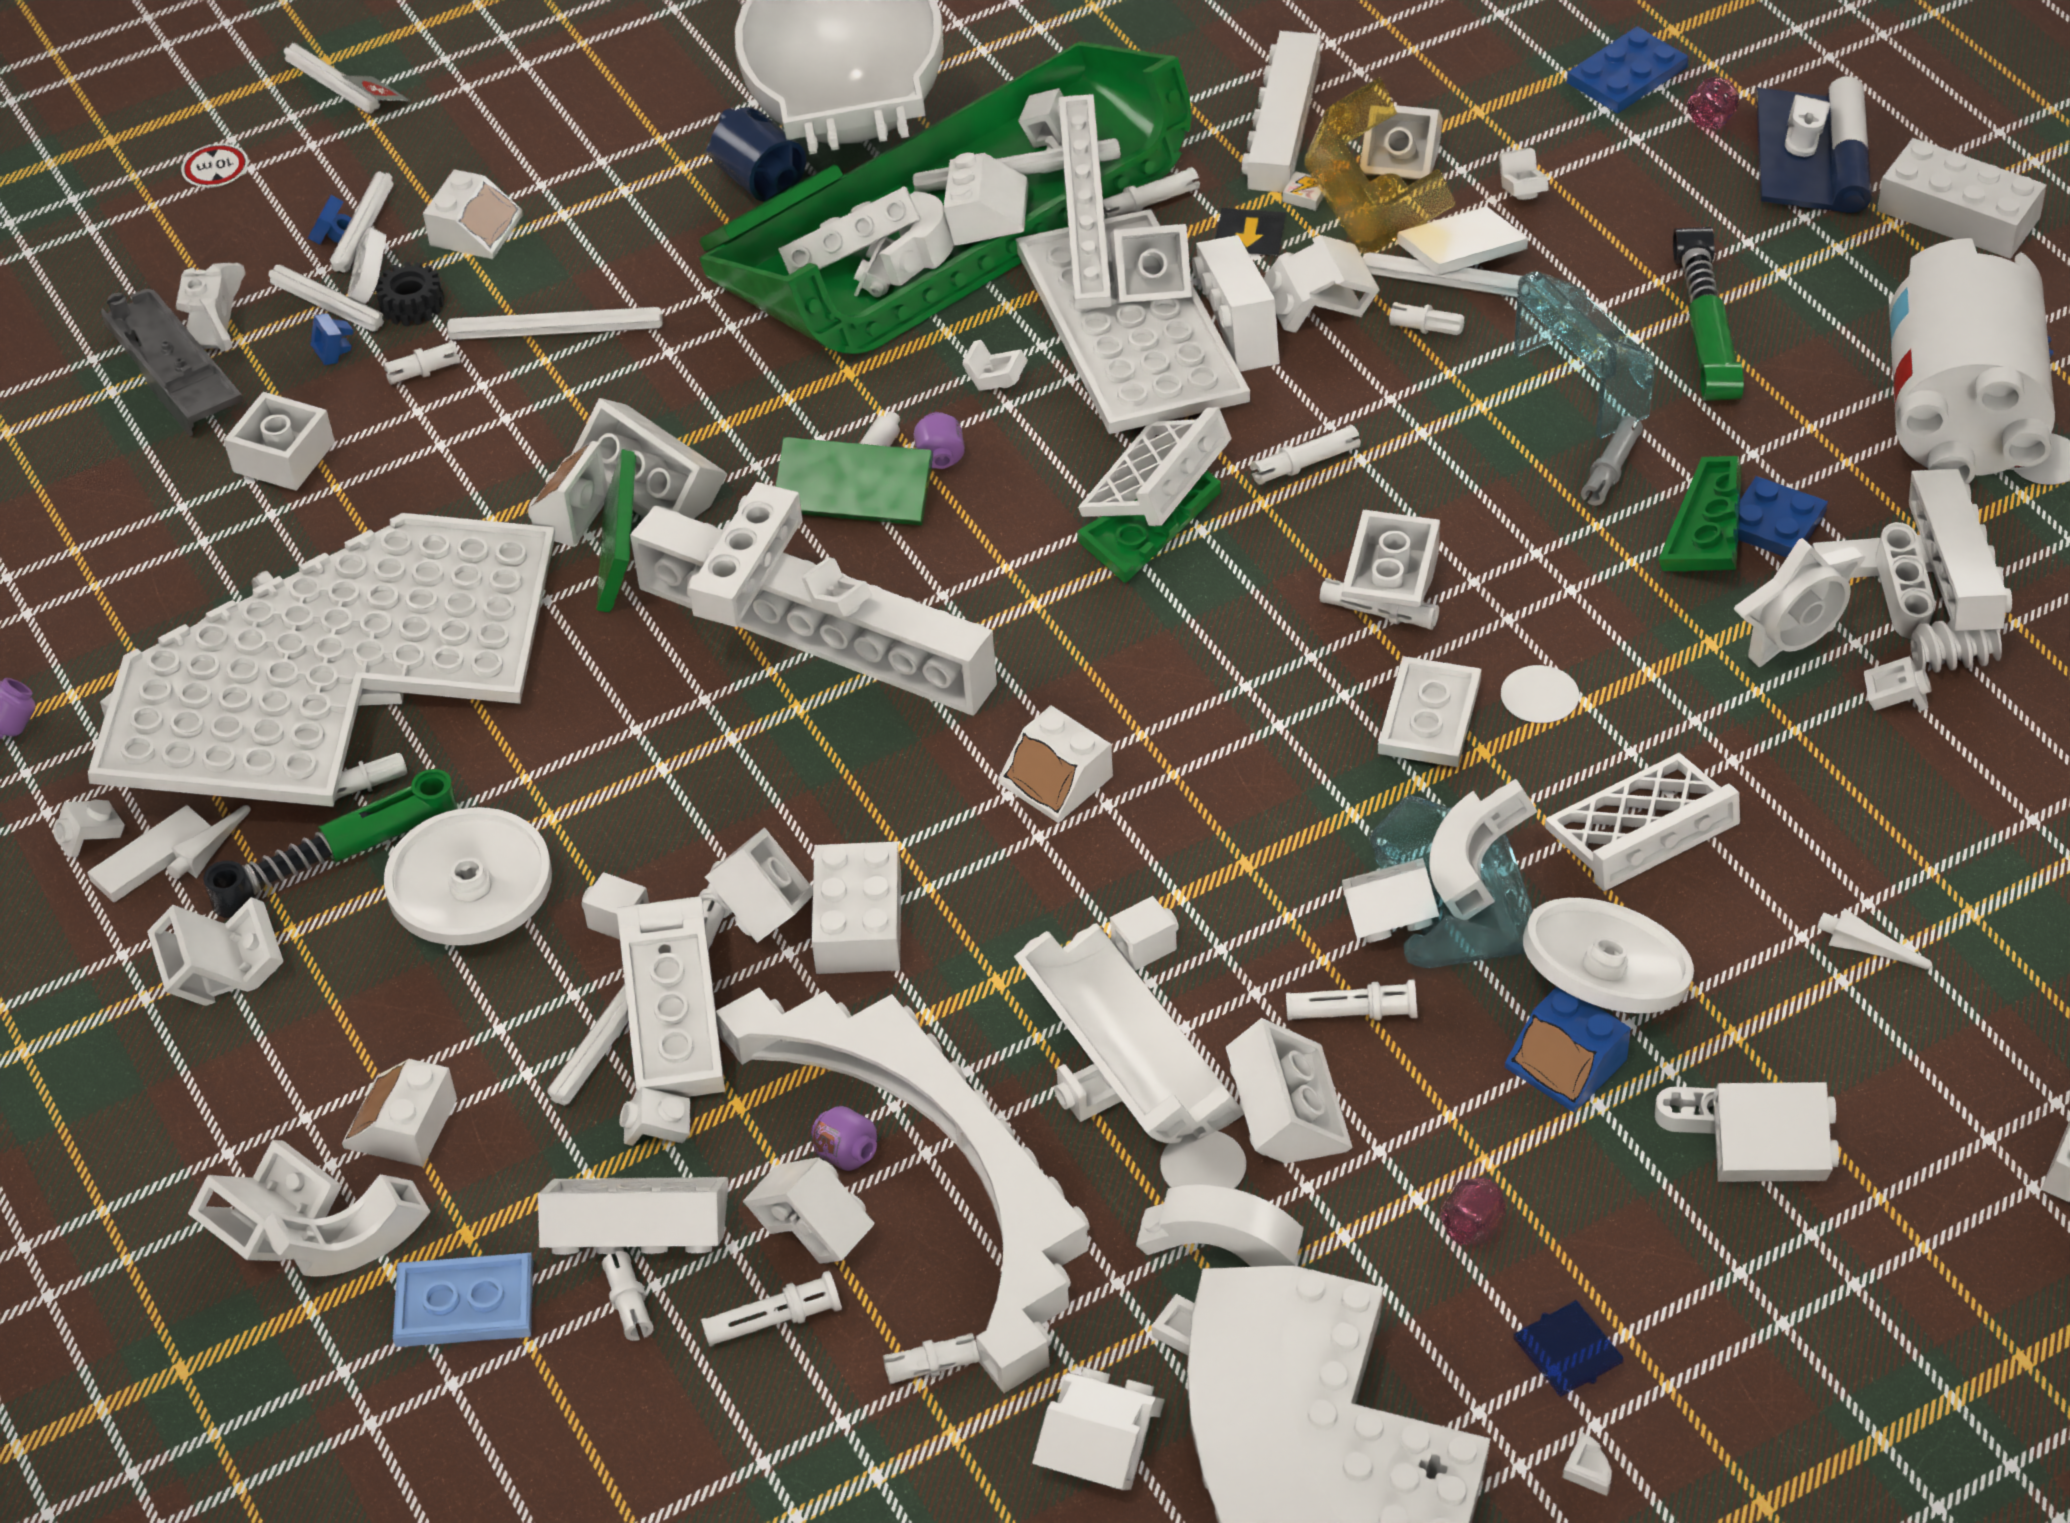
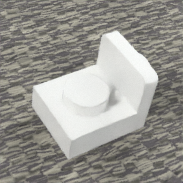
M1910 656L1864 671L1868 700L1874 711L1912 698L1920 711L1928 709L1926 693L1932 691L1929 678L1924 669L1917 670Z

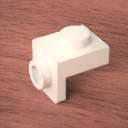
M1524 148L1500 153L1499 161L1503 189L1520 200L1535 198L1538 196L1537 192L1549 190L1548 177L1537 170L1534 149Z
M977 340L973 342L965 356L963 366L977 389L982 391L999 387L1008 388L1015 385L1028 360L1021 349L991 355L983 341Z
M826 558L802 576L803 584L816 611L841 617L849 616L858 611L860 604L872 596L867 582L843 577L834 558Z
M108 800L64 802L59 819L54 824V837L69 858L78 857L83 840L120 838L125 825Z
M1066 1064L1056 1068L1058 1085L1054 1086L1055 1095L1061 1106L1065 1110L1070 1108L1080 1122L1122 1101L1095 1064L1072 1074Z
M641 1087L630 1102L627 1101L621 1110L620 1126L624 1127V1144L633 1146L642 1134L683 1144L690 1135V1099Z

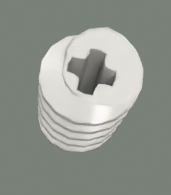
M1951 620L1947 624L1944 621H1935L1932 626L1928 623H1920L1915 631L1912 632L1911 637L1913 662L1917 670H1926V662H1930L1933 671L1940 672L1942 660H1946L1949 670H1956L1958 658L1962 659L1965 668H1971L1973 656L1977 655L1980 665L1987 666L1989 654L1992 653L1996 661L2001 659L2002 643L2000 630L1955 631Z

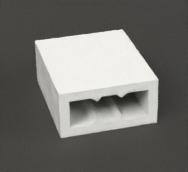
M1827 1082L1718 1083L1713 1094L1718 1182L1826 1181L1832 1171V1167H1838L1837 1140H1830L1829 1123H1835L1836 1103L1834 1097H1827Z

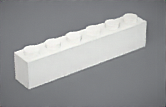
M1280 31L1277 44H1271L1269 65L1271 66L1266 65L1264 71V86L1266 87H1260L1258 107L1261 109H1255L1253 116V130L1255 131H1249L1247 151L1250 154L1244 153L1242 160V174L1248 175V189L1283 192L1295 172L1320 65L1321 34Z
M1959 469L1912 471L1909 506L1954 630L2004 629L2005 613L2011 612L2012 594L2011 590L2003 585L2002 567H1996L1995 550L1993 545H1988L1986 526L1979 523L1978 506L1971 502L1970 485L1963 482Z

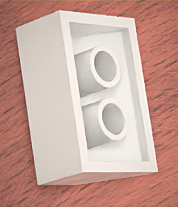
M963 153L955 157V159H951L944 212L954 246L1024 232L1029 184L1027 177L986 153L975 155L973 153Z
M1261 1018L1226 1046L1231 1064L1230 1072L1236 1082L1240 1096V1107L1245 1114L1250 1131V1142L1255 1151L1283 1163H1291L1345 1153L1353 1148L1321 1044Z

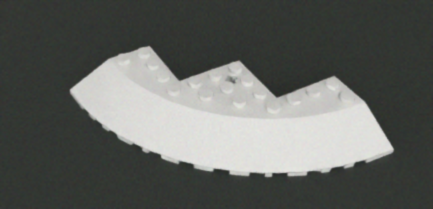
M1294 1265L1208 1268L1202 1270L1191 1317L1187 1364L1188 1398L1190 1403V1426L1202 1469V1480L1205 1488L1209 1490L1219 1523H1472L1486 1467L1490 1438L1356 1405L1380 1319L1383 1287Z

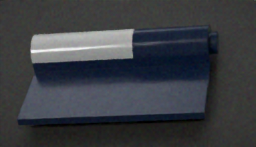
M1851 76L1838 78L1831 83L1827 96L1757 87L1756 107L1760 201L1847 213H1856L1867 208L1871 202V182L1865 97L1862 82ZM1795 95L1830 103L1823 132L1820 133L1816 152L1808 157L1794 155L1785 148L1789 127L1787 124Z

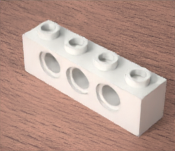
M756 482L749 494L742 497L735 516L731 522H727L724 525L721 538L714 548L708 550L702 568L697 575L691 577L688 583L687 596L691 599L693 616L737 627L802 522L798 492Z

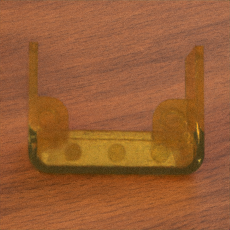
M1380 77L1334 103L1326 110L1304 160L1310 176L1352 244H1355L1361 253H1374L1397 240L1398 232L1420 226L1456 205L1439 168L1408 187L1400 176L1393 173L1383 174L1369 182L1347 147L1346 143L1397 114Z

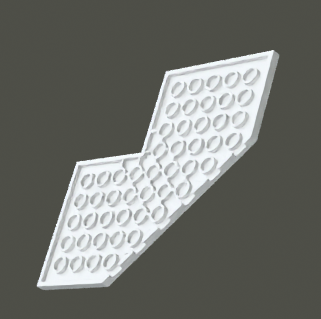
M401 513L390 519L389 526L375 533L370 529L346 541L344 549L330 556L323 553L299 565V572L285 579L278 576L253 589L252 596L237 604L234 600H231L206 613L205 620L189 628L184 624L158 638L159 643L143 652L137 648L123 656L88 770L89 784L333 807L362 689L520 704L555 540V527Z

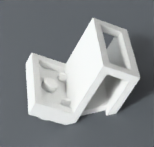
M1319 235L1312 239L1313 245L1295 254L1286 252L1277 258L1271 269L1265 274L1264 281L1275 298L1276 315L1284 330L1296 333L1314 305L1358 317L1363 315L1380 289L1355 244ZM1353 289L1365 292L1360 301L1357 299Z
M252 897L225 924L172 905L147 931L165 992L204 1006L215 1003L214 996L237 988L246 992L257 989L284 962L263 901ZM172 923L175 934L164 930Z
M272 1140L253 1178L207 1175L188 1214L246 1260L281 1261L284 1258L279 1257L273 1250L271 1240L262 1226L272 1212L308 1219L325 1218L342 1185L285 1141ZM213 1191H215L236 1208L207 1207L206 1205Z
M1083 1367L1081 1375L1067 1373L1062 1383L1058 1402L1051 1401L1047 1408L1032 1464L1117 1489L1131 1490L1151 1416L1160 1417L1165 1399L1152 1396L1154 1387L1127 1379L1125 1388L1108 1383L1110 1374Z

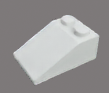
M1363 510L1341 597L1420 607L1432 582L1439 554L1440 520Z

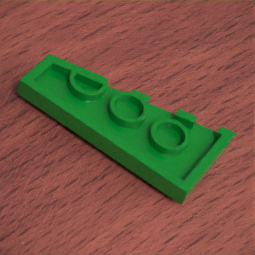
M1738 456L1701 457L1658 560L1662 571L1736 570L1742 471Z
M1206 470L1162 525L1149 526L1144 515L1102 516L1077 530L1078 542L1126 584L1221 493V481Z

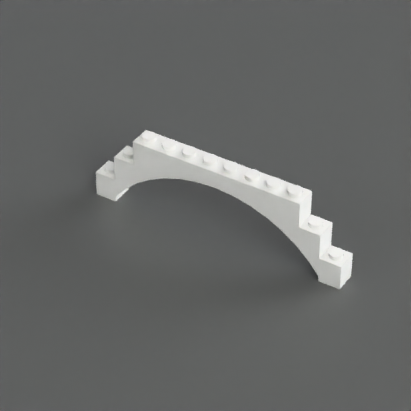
M759 987L717 1010L716 1017L720 1038L742 1065L750 1060L786 1061L821 1067L853 1076L877 1086L910 1104L934 1122L960 1148L980 1177L996 1213L1003 1241V1265L997 1300L987 1330L976 1336L979 1363L1003 1393L1008 1392L1049 1367L1048 1346L1051 1345V1339L1042 1323L1069 1308L1068 1288L1071 1286V1283L1062 1266L1088 1251L1087 1231L1090 1229L1089 1222L1079 1207L1075 1206L1072 1208L1065 1200L1063 1190L1056 1179L1052 1176L1047 1178L1039 1169V1163L1033 1152L1028 1147L1022 1149L1016 1142L1014 1133L1006 1120L1003 1118L997 1119L990 1111L989 1103L984 1094L978 1089L973 1091L967 1084L961 1067L955 1061L949 1062L945 1058L935 1036L931 1033L926 1035L919 1027L918 1019L909 1006L902 1007L891 994L851 1016L842 1002L836 1004L830 995L824 991L785 1013L780 1003L776 999L770 1001Z

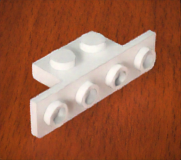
M902 187L872 203L870 201L861 203L851 209L852 213L842 218H831L820 224V229L779 248L789 274L809 263L818 265L820 270L919 221V215L907 188Z

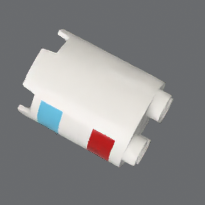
M1972 238L1942 242L1919 252L1911 258L1909 276L1901 283L1895 294L1888 297L1895 424L1900 444L1914 460L1928 467V470L1959 469L1963 482L1968 484L1974 479L1975 475L1994 474L2015 466L2028 467L2043 462L2051 452L2050 434L2054 427L2055 409L2044 292L2038 269L2022 252L2015 256V263L1998 256L1977 254Z

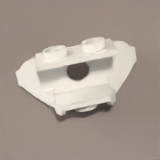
M239 263L212 264L206 271L195 270L193 267L184 270L181 276L176 308L177 310L189 313L186 329L203 349L219 348L222 351H227L233 347L231 337L227 331L233 298L238 292L241 281L245 276L244 266Z

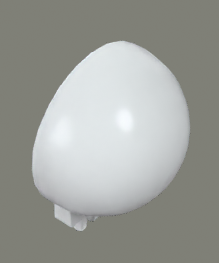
M746 0L735 26L736 58L751 95L768 116L784 126L786 140L807 138L809 154L817 153V142L828 143L831 150L839 149L838 144L859 143L876 137L879 138V142L887 141L888 132L896 127L901 138L909 137L906 119L925 116L923 100L932 89L943 56L942 16L936 0Z

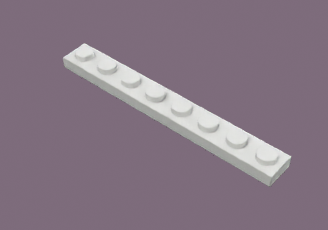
M1094 95L1059 97L1075 309L1112 307Z

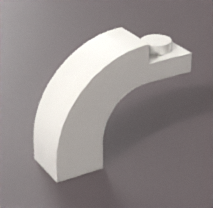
M917 191L910 194L919 215V221L899 230L901 237L880 253L889 280L893 285H903L925 267L936 269L949 256L954 247L944 206L937 197L931 194Z
M1517 779L1498 788L1493 794L1482 801L1479 800L1474 791L1469 793L1451 809L1435 834L1429 857L1431 878L1440 897L1459 924L1495 902L1481 878V862L1489 846L1502 834L1538 812Z
M380 1174L358 1201L335 1215L319 1219H308L272 1212L262 1226L271 1240L273 1250L279 1257L287 1260L294 1259L304 1276H329L354 1270L387 1254L405 1241L428 1216L430 1210L413 1181Z
M1183 1185L1168 1188L1163 1204L1145 1209L1136 1246L1146 1255L1184 1244L1202 1243L1224 1248L1239 1256L1251 1267L1291 1266L1296 1263L1304 1228L1274 1204L1247 1192L1215 1185Z

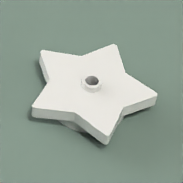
M1803 538L1799 539L1774 578L1734 607V610L1753 626L1748 657L1758 667H1761L1780 651L1790 652L1803 649L1819 640L1827 632L1832 631L1849 602L1851 592L1849 580L1862 564L1865 556L1855 547L1820 555Z

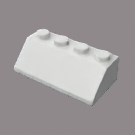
M602 398L598 399L572 452L573 454L592 441L600 443L608 489L621 450L635 452L633 511L643 518L655 505L670 511H676L692 519L696 518L711 507L727 475L725 471L628 405Z
M728 1177L553 1179L538 1193L539 1248L552 1247L553 1254L562 1255L578 1253L579 1247H596V1252L599 1254H616L615 1252L623 1251V1247H641L642 1253L656 1254L667 1252L668 1246H685V1251L688 1253L711 1252L712 1246H718L724 1238Z

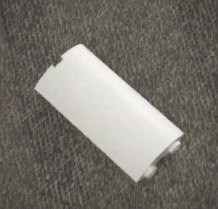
M1097 923L1077 933L1073 940L1063 948L1050 932H1044L1039 937L1030 940L1024 949L1014 956L1149 1136L1165 1143H1180L1182 1140L1181 1136L1192 1133L1197 1139H1200L1215 1131H1219L1244 1115L1240 1105Z

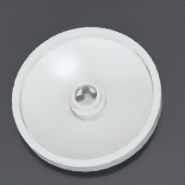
M482 807L463 808L436 815L409 831L390 854L384 873V887L392 913L408 931L420 938L439 944L471 945L490 941L508 934L531 918L548 894L552 879V868L544 839L526 820L499 809Z
M1561 898L1548 901L1531 913L1523 934V946L1527 957L1546 979L1572 996L1603 1008L1628 1013L1664 1011L1678 1005L1684 999L1693 979L1694 967L1692 959L1682 943L1673 934L1650 918L1614 903L1589 898Z

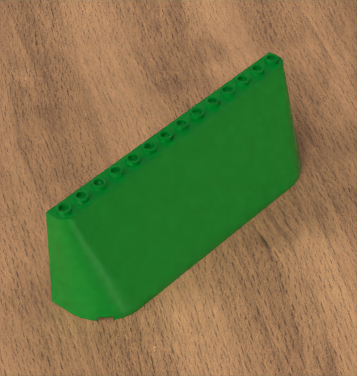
M1079 41L848 172L834 182L700 256L699 260L704 273L713 283L828 349L848 354H859L874 350L1022 263L1018 255L1016 238L1069 227L1064 169L1044 174L1040 172L1025 175L1029 184L1024 232L956 245L949 256L936 269L925 267L901 286L890 284L887 293L880 297L872 296L864 288L861 289L858 296L854 295L859 285V281L855 280L854 277L862 260L870 261L871 258L866 257L870 245L820 270L818 265L809 263L791 274L787 270L779 248L820 229V224L831 218H842L852 213L851 209L861 203L868 201L872 203L902 187L907 188L909 195L915 191L913 175L915 173L949 167L950 160L955 159L960 154L973 153L975 155L986 153L995 159L1045 151L1047 149L1046 145L1033 148L1019 123V119L1030 95L1058 88L1064 97L1093 94L1097 141L1115 138L1119 142L1120 158L1099 162L1103 199L1123 193L1126 187L1134 186L1137 188L1162 179L1179 160L1182 154L1179 152L1185 131L1189 132L1191 126L1190 96L1179 59L1176 56ZM946 189L925 192L937 197L944 206ZM899 231L887 236V238L893 241L901 237Z

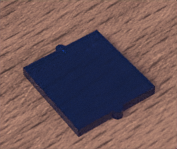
M1577 1300L1551 1314L1542 1313L1540 1320L1514 1333V1340L1560 1397L1587 1382L1590 1384L1596 1383L1598 1376L1622 1364L1624 1357Z

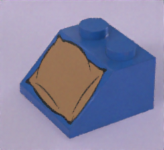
M1556 987L1531 1013L1505 1061V1068L1575 1113L1627 1060L1631 1028L1596 1005L1583 1001Z

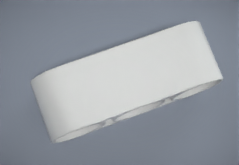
M1895 522L1887 525L1881 533L1876 552V564L1893 627L1900 636L1911 639L1912 632L1915 631L1920 623H1928L1930 625L1935 608V599L1915 530L1905 523Z

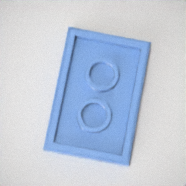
M519 1253L397 1263L393 1326L395 1347L531 1337L532 1254Z

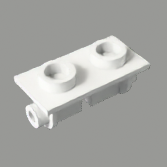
M885 237L870 245L866 257L871 259L869 262L864 259L862 260L854 277L855 280L859 281L855 296H858L862 288L868 290L874 297H880L887 293L891 282L880 253L895 241Z

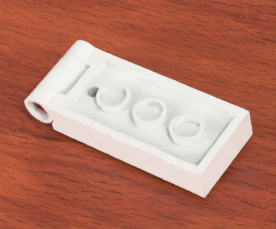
M702 897L617 907L636 1091L638 1092L641 1087L681 1097L725 1092Z

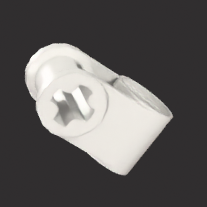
M1795 95L1787 124L1789 125L1785 140L1787 151L1801 157H1808L1816 152L1819 136L1823 132L1830 107L1829 102Z

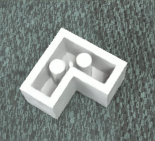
M820 1157L776 1165L743 1200L745 1205L770 1234L793 1231L819 1264L842 1261L875 1224L867 1215L864 1203L857 1196L847 1191L838 1180L839 1176L835 1168Z

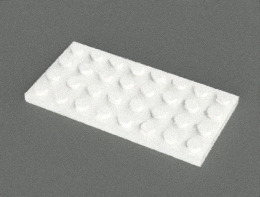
M1151 209L1104 219L1112 307L1075 309L1069 227L1016 238L1018 255L1109 434L1147 426L1158 421H1168L1203 413L1206 408H1225L1250 402V389L1192 283L1191 298L1119 303L1112 269L1110 233L1115 229L1160 226Z

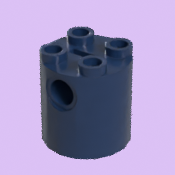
M744 107L737 110L728 108L724 110L719 117V124L714 130L711 141L706 149L708 157L722 171L755 199L762 202L798 184L806 166V154L802 146L794 139L786 140L784 130L760 110L752 107Z

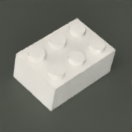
M898 842L814 845L812 948L816 974L900 971L901 868Z

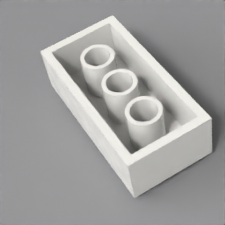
M1912 138L1882 177L1877 211L1954 239L1972 238L1976 247L2011 259L2041 217L2047 184L1998 168L1995 165L1969 158L1961 153H1955L1932 145L1929 142Z

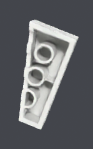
M1239 236L1196 243L1197 257L1192 258L1194 275L1196 279H1201L1203 292L1208 297L1228 351L1239 371L1280 364L1275 298Z

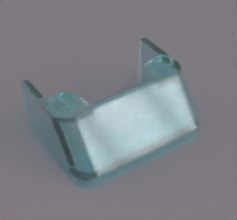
M1533 271L1520 277L1517 293L1514 354L1517 357L1522 356L1557 339H1560L1601 379L1596 435L1600 439L1614 433L1622 417L1633 416L1637 418L1634 423L1649 417L1655 361L1648 351L1643 350L1599 308L1581 287L1539 271Z

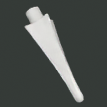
M248 805L240 807L210 828L172 847L171 849L175 854L176 860L167 866L169 875L174 879H179L183 874L189 872L197 878L224 840L249 814L250 807Z
M1845 908L1840 919L1824 912L1817 928L1833 934L1829 946L1878 955L1923 969H1930L1932 967V962L1929 959L1887 937Z

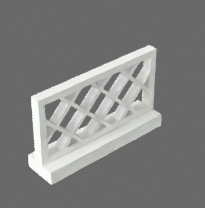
M1206 408L1197 420L1158 421L1147 425L1079 505L1078 508L1082 517L1144 515L1149 526L1162 525L1232 439L1220 408Z
M1677 753L1545 818V828L1594 871V883L1603 891H1606L1740 823L1739 791L1730 784L1720 787L1682 754ZM1677 769L1686 776V780L1663 778ZM1637 789L1653 790L1652 797L1630 795V793ZM1660 790L1683 792L1681 799L1659 797ZM1689 793L1707 794L1697 800H1688ZM1604 805L1620 806L1618 813L1596 812V810ZM1627 807L1649 809L1647 816L1625 813ZM1656 809L1673 811L1663 817L1655 816ZM1570 822L1586 823L1584 830L1566 829L1564 825ZM1593 824L1615 825L1613 833L1591 830ZM1622 826L1641 827L1629 834L1621 833ZM1588 843L1607 844L1593 852L1587 847Z

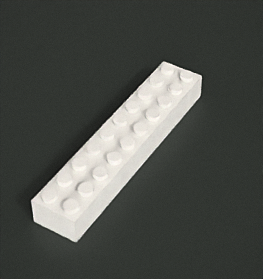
M655 505L630 534L639 588L692 609L691 599L687 596L688 583L691 577L697 575L702 568L708 550L716 546L721 538L722 530L711 524L702 523L683 516L676 511H670ZM786 553L781 554L737 625L738 627L972 716L975 715L997 685L993 630L870 584L868 586L872 596L862 602L859 610L855 613L841 617L816 611L802 581V576L814 568L816 564ZM842 573L843 577L851 578Z

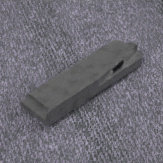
M144 289L131 294L132 303L127 304L126 297L122 293H114L108 297L107 304H109L110 312L106 313L103 308L101 311L105 326L135 361L147 385L189 436L193 435L192 428L194 427V422L243 401L242 394L154 290ZM136 336H137V338H138V340H139L141 346L138 345V343H137V341H136V339H135Z

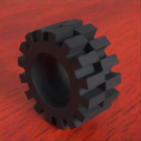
M404 262L405 267L402 268L396 264L392 266V272L388 269L382 272L383 277L379 276L375 287L381 313L387 321L391 319L392 323L396 325L400 321H402L403 326H409L410 321H415V324L419 325L422 324V318L430 321L433 319L432 313L438 315L441 312L440 307L444 305V296L438 272L436 270L433 271L432 266L428 264L423 268L421 262H416L415 266H411L410 262Z

